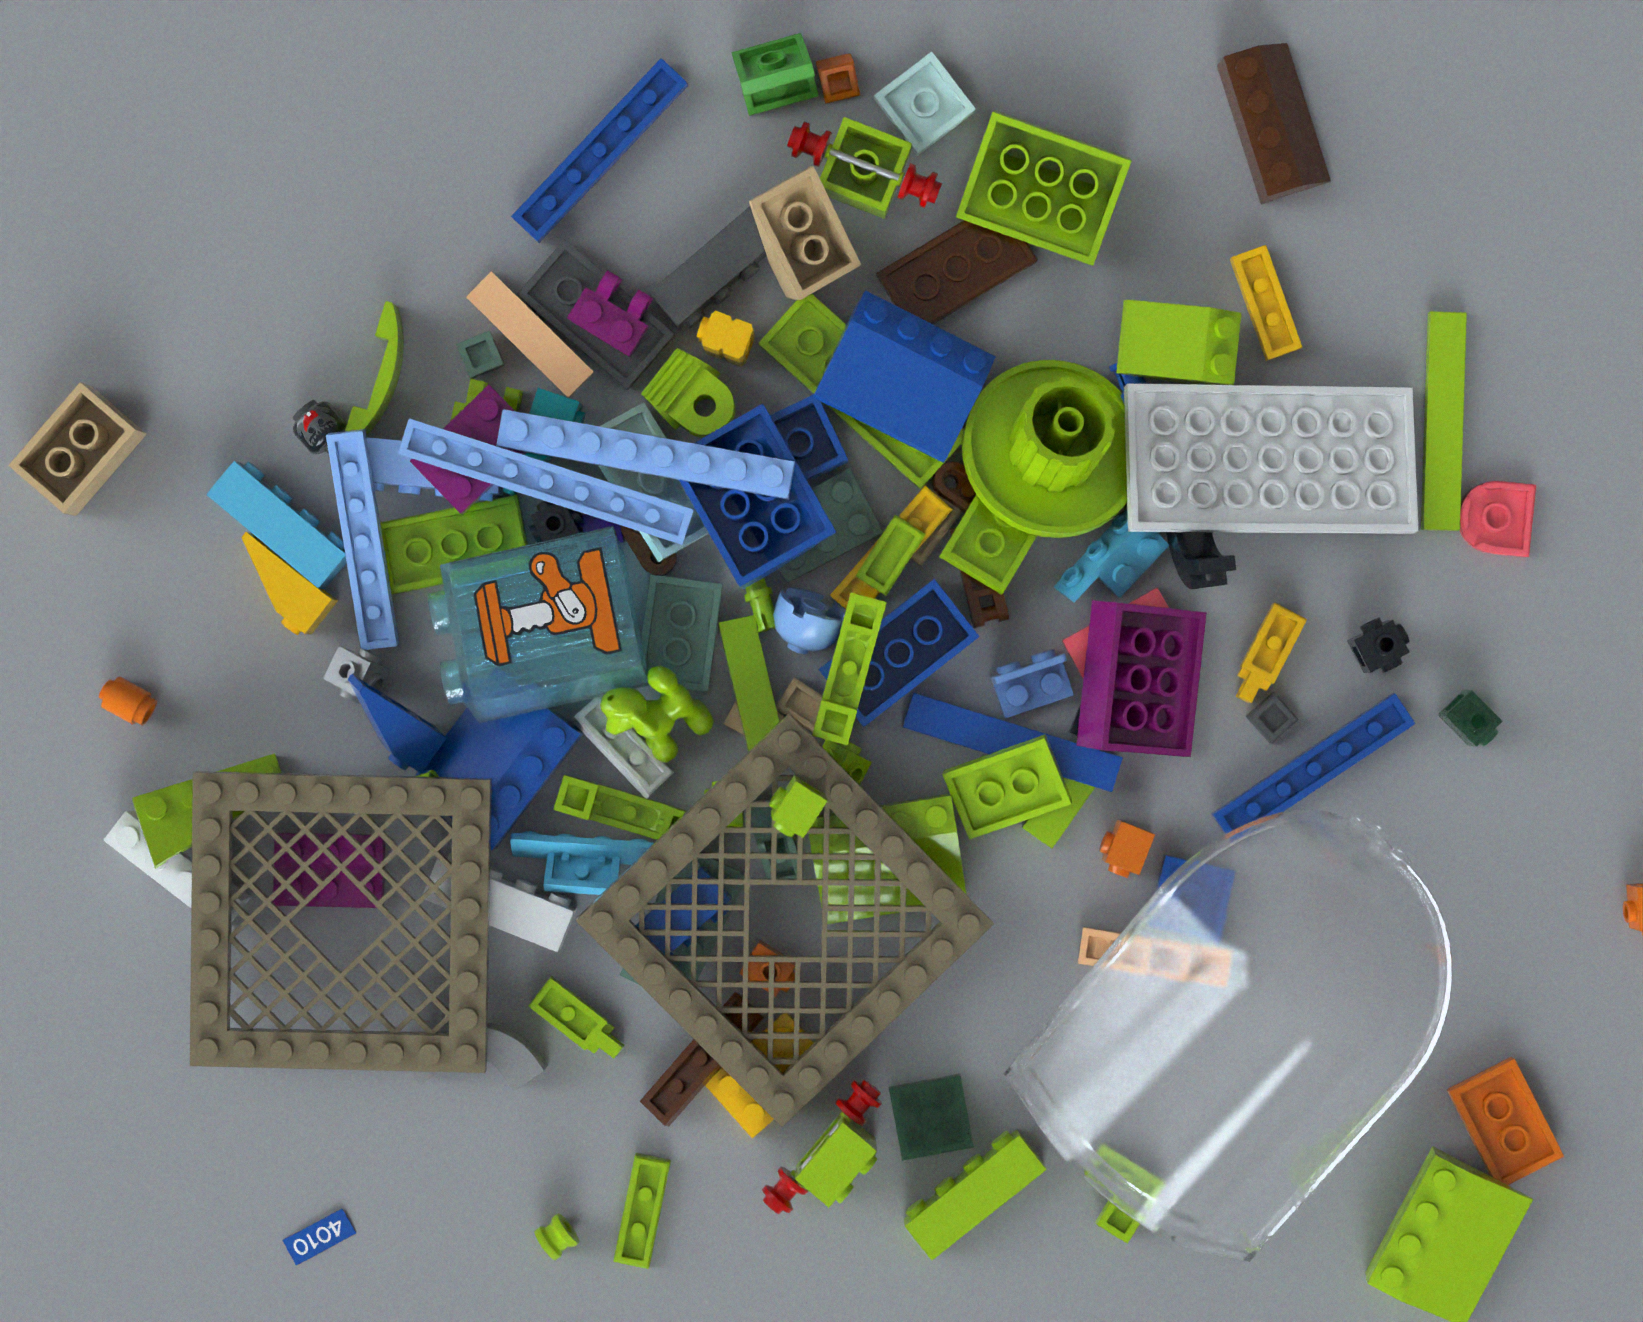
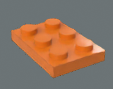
M1509 1057L1446 1089L1491 1177L1509 1185L1564 1157L1514 1058Z

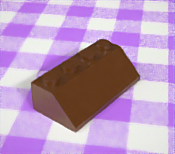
M1288 44L1258 45L1224 56L1217 68L1260 203L1263 204L1331 182Z

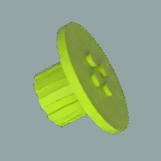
M1038 360L1023 363L1006 370L994 378L977 397L967 417L962 436V455L965 471L969 482L983 504L1008 525L1020 531L1041 537L1064 538L1078 536L1095 530L1110 521L1127 503L1125 405L1120 396L1122 394L1121 391L1099 373L1079 364L1061 360Z

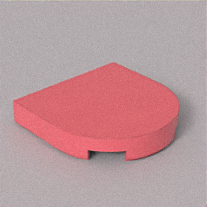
M1490 481L1472 488L1461 501L1460 533L1464 540L1471 547L1483 553L1529 557L1536 485Z

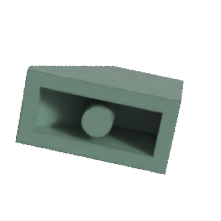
M751 807L753 827H771L772 819L770 812L772 807ZM754 833L759 852L771 853V833ZM777 833L776 853H797L795 837L791 838L783 833ZM761 859L765 876L770 878L771 859ZM776 859V878L797 879V859Z

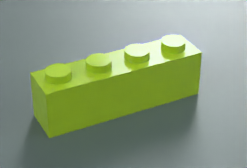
M1017 1129L1011 1134L1008 1131L1000 1134L992 1141L991 1145L993 1148L983 1156L978 1153L971 1157L962 1166L964 1171L954 1179L951 1176L946 1177L934 1188L936 1193L927 1201H924L922 1198L917 1200L905 1211L908 1215L904 1218L905 1228L931 1260L939 1256L1047 1170L1043 1161Z

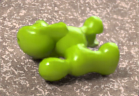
M659 665L652 667L647 673L648 684L661 693L657 700H646L637 689L618 687L607 691L603 695L600 707L607 717V732L617 735L634 728L638 734L645 737L646 743L652 750L654 757L663 763H667L674 759L679 752L678 745L670 734L678 718H683L687 725L699 736L705 735L711 730L714 720L707 706L699 699L692 698L689 691L682 684L678 683L676 674L667 667Z

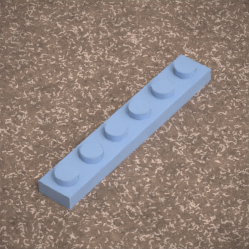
M365 429L328 433L326 439L360 647L365 650L396 647L399 644V637Z

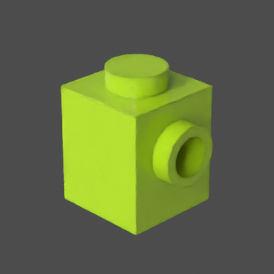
M794 775L787 787L784 789L780 786L770 800L769 806L773 808L770 812L771 819L776 821L773 826L788 837L792 838L794 834H797L804 838L827 803L826 794Z

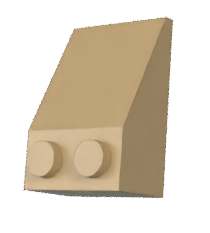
M814 166L806 168L749 201L769 264L786 298L801 300L861 266Z

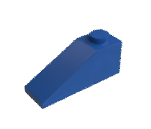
M351 674L348 681L378 738L391 753L388 759L405 771L410 766L422 773L447 739L445 735L434 724L356 675Z

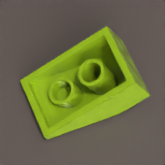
M1124 300L1116 373L1182 384L1234 385L1241 312L1212 307Z

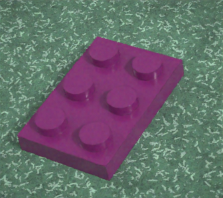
M488 384L443 429L496 446L503 409L515 410ZM506 449L522 455H525L527 453L517 450ZM410 460L420 473L462 515L494 485L422 461Z
M277 832L287 843L297 834ZM314 833L324 844L334 835L333 833ZM306 834L292 846L305 861L320 849ZM352 834L361 845L372 835ZM343 835L328 847L342 862L356 850ZM378 836L365 849L381 863L385 859V841ZM274 839V855H275L277 852H279V851L282 849V847H281V845ZM287 852L274 863V867L286 879L301 867ZM324 853L310 865L323 880L338 868ZM361 853L347 865L348 869L360 881L374 869ZM305 870L291 883L305 898L319 886ZM342 871L304 906L377 908ZM378 872L365 886L379 900L384 896L385 878ZM273 875V892H275L282 884ZM284 889L273 900L276 906H298L300 904L287 889Z

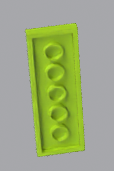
M810 294L801 300H796L760 340L758 345L814 394L846 324L813 294ZM825 404L920 490L936 473L938 468L944 464ZM961 429L945 462L962 444L964 429Z

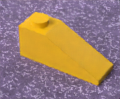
M245 532L241 538L275 611L284 617L281 623L296 635H299L300 632L312 634L338 600L325 589L317 588L253 533Z

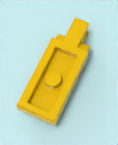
M1275 602L1272 603L1240 665L1237 676L1244 680L1235 697L1247 703H1252L1259 688L1267 691L1270 685L1275 683L1306 623V618Z

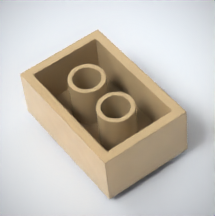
M80 382L8 466L62 513L77 516L147 433L96 389Z

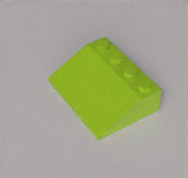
M993 110L956 218L1093 266L1132 160L1129 157Z
M943 794L880 805L967 895L951 795ZM830 813L829 827H847L835 813ZM818 815L811 827H824V815ZM809 834L812 853H823V834ZM829 834V853H849V834ZM855 835V853L874 854ZM813 859L816 879H823V859ZM829 860L828 879H849V860ZM855 860L854 879H875V860ZM881 861L880 879H898ZM818 885L822 908V885ZM828 885V905H848V886ZM854 886V905H874V886ZM880 886V905H900V886ZM906 887V905H924ZM828 911L827 925L848 921V911ZM854 911L853 920L874 917V911ZM880 912V916L899 912Z
M1432 1146L1365 1271L1367 1284L1401 1302L1448 1321L1468 1322L1530 1207L1533 1198Z

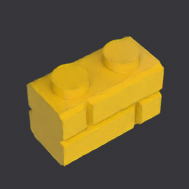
M716 310L711 313L710 318L703 317L696 336L699 338L698 342L702 343L707 355L718 359L725 357L726 362L740 367L746 364L755 340L752 324L737 318L732 321L731 316Z

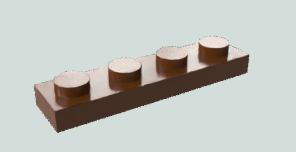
M734 992L723 1006H742V995ZM724 1013L742 1031V1013ZM748 1013L747 1032H752L762 1021L764 1016L761 1013ZM693 1039L640 1102L664 1126L669 1127L721 1066Z

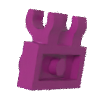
M607 270L596 292L585 287L567 319L628 357H631L649 328L648 325L640 320L652 303L653 298L638 289L625 312L609 302L621 284L622 279Z

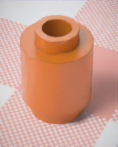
M121 676L117 677L114 681L109 679L99 694V698L102 699L101 708L132 725L135 723L142 726L146 724L157 705V700L151 698L150 692Z

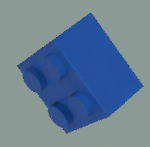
M813 395L770 415L808 482L848 463L846 453L821 402L813 398Z

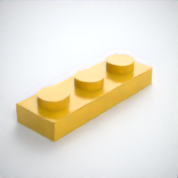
M1263 245L1231 257L1230 262L1265 360L1269 361L1303 348L1267 246Z

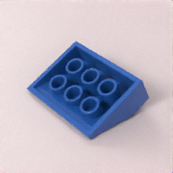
M865 290L853 309L813 398L944 463L986 381L996 356Z
M764 404L757 406L694 443L795 462L789 500L679 480L740 588L745 589L770 575L836 533Z
M497 667L445 735L447 739L423 772H417L415 776L434 770L439 777L492 778V851L503 841L584 733Z

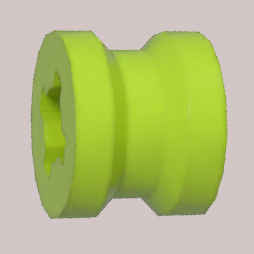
M560 1213L552 1217L551 1223L548 1226H540L534 1231L537 1241L543 1250L555 1261L562 1256L565 1248L574 1247L580 1242L573 1227Z

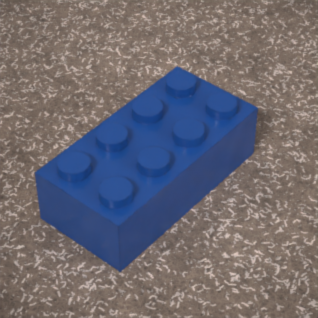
M935 579L882 619L856 713V718L863 727L980 637ZM833 658L818 669L826 680Z

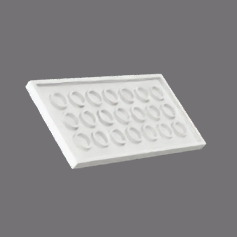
M1126 384L1124 386L1128 532L1414 534L1418 532L1413 388Z

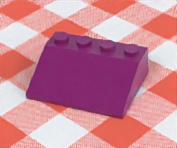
M1092 600L1076 746L1106 751L1191 757L1207 612Z

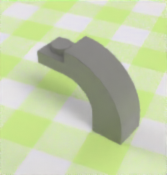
M487 1023V1061L501 1072L513 1091L546 1069L547 1063L525 1037L505 1026ZM414 1071L412 1074L421 1085L439 1072Z

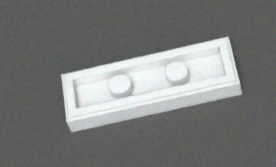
M598 694L571 721L647 799L674 772L666 763L654 757L647 743L632 728L617 735L606 731L607 717L601 710L602 696Z

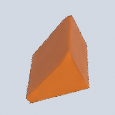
M843 54L816 61L825 104L860 96L851 54Z

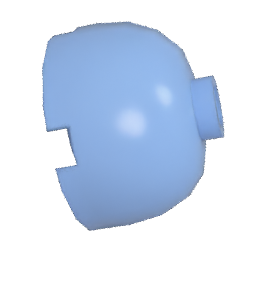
M789 587L786 593L783 590L780 591L773 614L775 628L780 637L788 642L787 646L792 651L800 654H807L808 651H821L829 648L838 640L846 609L835 601L832 607L820 601L824 598V595L817 592Z

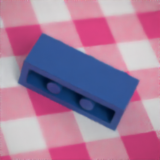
M704 865L698 869L697 878H715ZM681 884L671 893V903H692V884ZM697 884V903L718 904V884ZM724 888L723 904H726L732 899V896ZM652 910L644 917V929H665L666 910ZM671 910V929H691L692 910ZM697 910V929L708 919H711L715 924L718 921V910ZM723 910V916H724L729 910ZM646 935L665 955V936ZM670 936V955H674L672 952L682 943L688 948L691 945V936Z

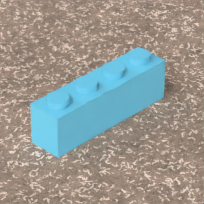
M233 461L206 495L317 588L326 589L347 564L343 539L333 531L329 535L317 527L321 521L307 509L303 508L299 512L290 504L293 498L281 487L275 485L272 489L263 482L262 479L265 474L248 461L243 465Z

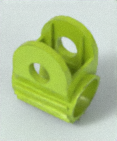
M676 348L641 393L675 431L681 426L691 435L701 439L730 423L735 418V402L729 388L718 379L721 373L707 363ZM705 399L712 400L716 404L713 414L707 417L696 413L697 404Z

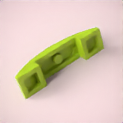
M385 301L375 333L377 338L388 343L367 410L356 406L352 407L345 431L365 429L367 436L386 411L398 384L404 351L403 326L399 308L388 301Z
M850 593L812 736L848 745L887 602Z
M568 775L563 776L553 809L658 840L687 812L686 810L652 799H646L639 795Z

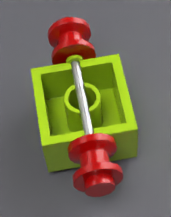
M846 117L842 120L833 144L829 143L832 132L828 130L820 136L810 131V123L805 121L801 128L794 126L787 147L793 149L791 156L798 158L802 153L813 157V165L818 167L823 158L827 159L820 180L829 198L885 219L896 189L900 185L901 188L897 198L903 200L910 194L919 198L920 207L925 208L928 202L935 204L942 186L941 182L936 181L938 173L932 172L928 177L917 173L915 164L910 163L905 175L904 169L911 154L912 143Z
M864 1079L859 1083L854 1080L851 1083L854 1091L847 1100L837 1099L835 1104L842 1110L841 1113L798 1162L796 1171L792 1170L790 1172L781 1166L777 1171L780 1180L775 1186L765 1185L762 1188L763 1193L766 1195L763 1199L764 1203L775 1213L780 1214L782 1210L790 1213L793 1210L790 1202L797 1193L806 1195L808 1191L828 1208L835 1200L840 1204L852 1191L854 1186L851 1183L859 1172L865 1175L878 1159L875 1156L877 1153L876 1138L863 1128L867 1122L863 1114L870 1106L879 1108L882 1103L878 1099L881 1092L869 1081Z

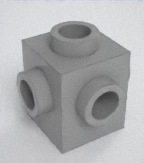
M339 646L323 679L341 688L340 696L359 704V700L348 681L349 676L354 674L382 692L391 670L379 664L378 662L381 657L361 648L358 653Z

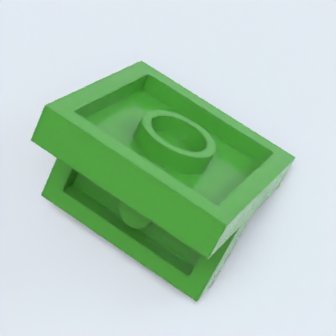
M801 33L731 52L749 116L819 96L814 79L813 65Z

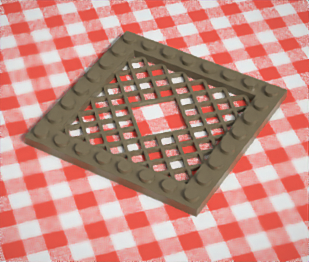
M790 713L576 918V922L781 1127L793 1118L994 925L993 921ZM788 767L791 768L797 777L826 794L828 801L823 807L824 827H811L807 832L809 834H823V853H803V838L798 835L797 853H776L777 833H781L773 826L776 821H771V827H751V807H770V801L754 800L769 785L772 784L773 797L778 789V781H791L794 775H781ZM746 809L745 826H728ZM830 809L847 827H829ZM724 833H745V852H724ZM751 833H771V853L750 852ZM829 834H849V853H829ZM719 835V852H701ZM855 835L874 854L855 853ZM698 858L719 859L718 878H697ZM724 859H745L744 878H724ZM750 859H771V877L750 878ZM776 859H797V879L776 878ZM823 859V879H802V860ZM829 860H849V879H828ZM855 860H875V879H854ZM692 861V878H674ZM881 861L898 879H880ZM671 884H692V903H671ZM697 884H718V904H698ZM724 884L744 885V904H723ZM750 885H822L821 956L749 955ZM828 885H847L848 905H828ZM666 886V903H648ZM854 886H874V905H854ZM880 886H900V905H880ZM906 887L924 905H906ZM645 910H666L665 929H644ZM671 910H692L691 929H671ZM697 910H718V928L697 929ZM723 910H744V930L723 929ZM828 911H848V930H827ZM854 911H874L873 931L853 930ZM638 912L639 928L630 920ZM880 912H900L899 931H879ZM906 912H926L925 931H905ZM931 914L940 921L932 930ZM646 935L665 936V955ZM670 936H691V955H670ZM697 936H717V955H696ZM723 936H743V955H722ZM827 937H847V956H827ZM853 937H873V956H853ZM879 937H899V956H879ZM905 937H924L905 955ZM672 961L691 962V980ZM696 962H717V981H697ZM722 962H743V981H722ZM748 962H769V981H748ZM775 962H795V981H774ZM801 962H821V981H800ZM827 962L847 963V980L826 981ZM853 963H873L872 982L852 981ZM896 963L878 981V964ZM698 987H717L716 1005ZM722 987L743 988L742 1006H722ZM748 988H769L768 1006H748ZM774 988H795L794 1007H774ZM800 988H820V1007H800ZM826 988H846V1007H826ZM852 988H870L852 1006ZM724 1013H742V1031ZM748 1013H768V1032H747ZM774 1013H794V1032H773ZM800 1013L820 1014V1032H799ZM826 1014H843L825 1032ZM750 1039H768L767 1057ZM773 1039H794L793 1058L773 1057ZM799 1039H817L799 1056ZM774 1064L791 1065L782 1073Z
M193 772L190 1066L485 1073L487 1070L492 778ZM233 811H244L233 822ZM257 811L281 813L269 824ZM294 812L318 814L306 825ZM331 813H353L355 815L343 826ZM249 814L264 828L251 842L236 828ZM368 814L393 815L380 827ZM286 815L301 829L288 843L274 829ZM405 815L430 816L417 828ZM323 816L338 830L325 844L311 830ZM442 816H452V826ZM360 817L375 831L362 845L347 830ZM397 818L412 831L399 846L384 831ZM434 819L449 832L436 846L421 832ZM232 833L245 846L233 859ZM267 833L282 847L270 860L255 847ZM304 834L320 848L307 861L292 848ZM341 835L356 848L344 862L328 848ZM378 836L393 849L381 863L365 849ZM415 837L430 850L418 864L402 850ZM451 838L452 863L439 851ZM249 851L264 865L251 878L236 865ZM285 852L301 866L288 879L273 866ZM322 853L338 867L325 880L310 867ZM360 853L374 867L362 881L347 867ZM397 854L411 868L399 882L384 868ZM434 855L448 869L435 883L421 870V867ZM267 870L282 884L269 897L254 883ZM304 870L319 885L306 898L291 884ZM232 871L245 883L233 895ZM341 871L392 923L342 972L291 921ZM378 872L393 886L380 900L365 886ZM415 873L430 887L418 900H415L402 887ZM450 875L451 899L439 888ZM248 888L263 901L250 915L235 901ZM284 889H287L300 902L287 916L272 902ZM396 891L411 905L398 919L383 905ZM433 892L448 906L435 919L420 906ZM267 906L281 920L269 933L254 920ZM233 908L244 921L231 933V909ZM414 910L429 923L416 937L401 923ZM451 911V931L449 935L438 923ZM248 924L263 938L250 952L235 937ZM285 925L300 939L287 952L272 938ZM395 928L410 941L397 955L382 941ZM432 929L447 942L434 956L419 942ZM266 943L281 957L268 970L253 956ZM303 943L318 958L305 971L290 957ZM231 944L244 956L232 969ZM377 945L391 959L379 973L364 959ZM414 946L428 960L416 973L401 960ZM449 948L450 973L438 961ZM247 961L262 974L250 988L235 974ZM284 961L299 975L286 989L272 975ZM321 962L336 976L323 990L309 976ZM358 963L373 977L360 991L345 976ZM395 964L410 978L397 991L382 978ZM431 965L446 978L434 992L419 979ZM266 979L280 993L268 1006L253 993ZM302 980L317 994L305 1007L290 994ZM232 981L243 994L230 1006ZM339 981L354 995L342 1008L326 994ZM376 982L391 996L378 1009L363 995ZM413 983L428 997L415 1010L400 996ZM450 984L448 1008L437 996ZM247 997L262 1011L250 1024L234 1010ZM283 998L299 1012L286 1025L271 1011ZM320 999L335 1012L323 1026L308 1012ZM357 1000L372 1013L359 1027L345 1013ZM394 1001L409 1014L396 1028L382 1014ZM431 1001L446 1015L433 1029L418 1015ZM230 1016L241 1028H230ZM267 1016L278 1029L253 1027L263 1017ZM303 1016L315 1030L290 1028ZM339 1017L351 1029L326 1030ZM376 1018L388 1030L363 1031ZM414 1019L425 1032L400 1031ZM449 1021V1033L437 1032Z

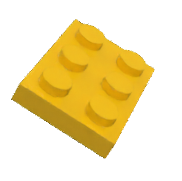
M782 1013L773 1021V1032H794V1019L789 1013ZM768 1026L761 1032H768ZM799 1026V1032H805V1031ZM752 1039L751 1042L767 1057L768 1039ZM773 1039V1057L793 1058L794 1039ZM799 1039V1056L814 1043L812 1039ZM791 1064L774 1065L783 1073ZM722 1067L705 1085L752 1139L774 1120Z

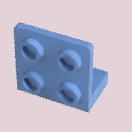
M1050 649L1031 656L1033 662L1031 664L1021 667L1020 662L1015 661L996 668L998 675L991 677L1005 719L1074 695L1063 662L1067 661L1065 654L1056 655L1055 650Z

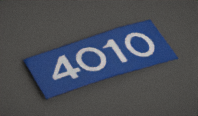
M340 1209L282 1241L295 1265H298L356 1234V1231L344 1210Z

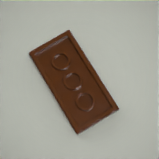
M963 220L876 273V276L894 305L934 325L1037 263L1038 259L1027 242Z

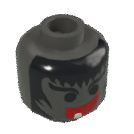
M312 400L300 408L293 416L295 421L293 433L312 454H320L324 451L329 454L326 435L328 433L343 432L347 426L342 416L326 401L317 403L315 400Z

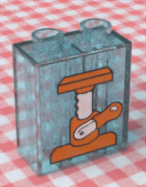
M614 526L440 565L444 590L428 593L429 611L438 636L452 633L456 652V659L440 662L442 683L449 704L454 705L465 702V705L478 723L600 697L607 691L618 687L636 689L649 686L647 679L648 668L624 550Z

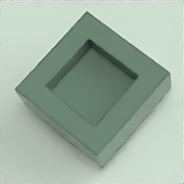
M490 330L456 344L471 379L505 366Z

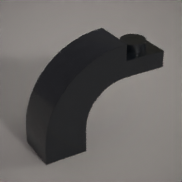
M1166 532L1175 568L1186 587L1189 589L1228 585L1226 572L1236 570L1235 555H1222L1216 547L1212 532Z

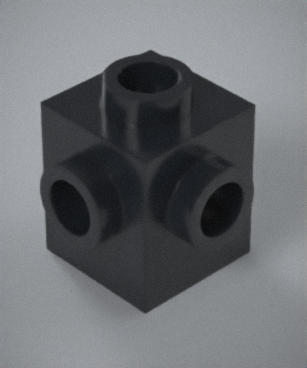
M547 501L536 505L538 512L530 515L534 524L530 525L529 528L538 545L544 543L547 549L557 548L558 552H561L578 543L576 538L584 534L581 524L585 522L581 512ZM552 517H558L561 522L559 529L556 531H552L548 526V522Z
M1380 617L1360 626L1362 633L1347 640L1363 673H1371L1379 668L1382 669L1383 673L1392 670L1403 663L1402 656L1410 653L1406 644L1410 643V640L1403 626L1400 623L1395 625L1393 620L1382 622ZM1381 640L1383 641V649H1382V650L1380 649V646H1379V643H1380Z

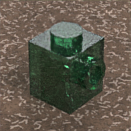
M1462 690L1438 714L1468 746L1477 747L1479 744L1483 747L1491 742L1499 732L1496 728L1503 722L1472 690Z

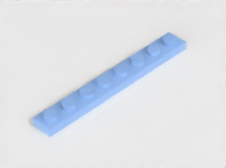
M505 409L502 412L496 444L500 448L788 500L795 467L794 461Z
M410 418L398 454L681 545H683L694 511L691 508Z

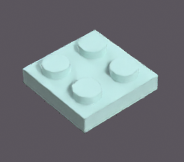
M930 52L874 95V100L903 138L912 143V150L917 156L976 111L975 107L933 52Z

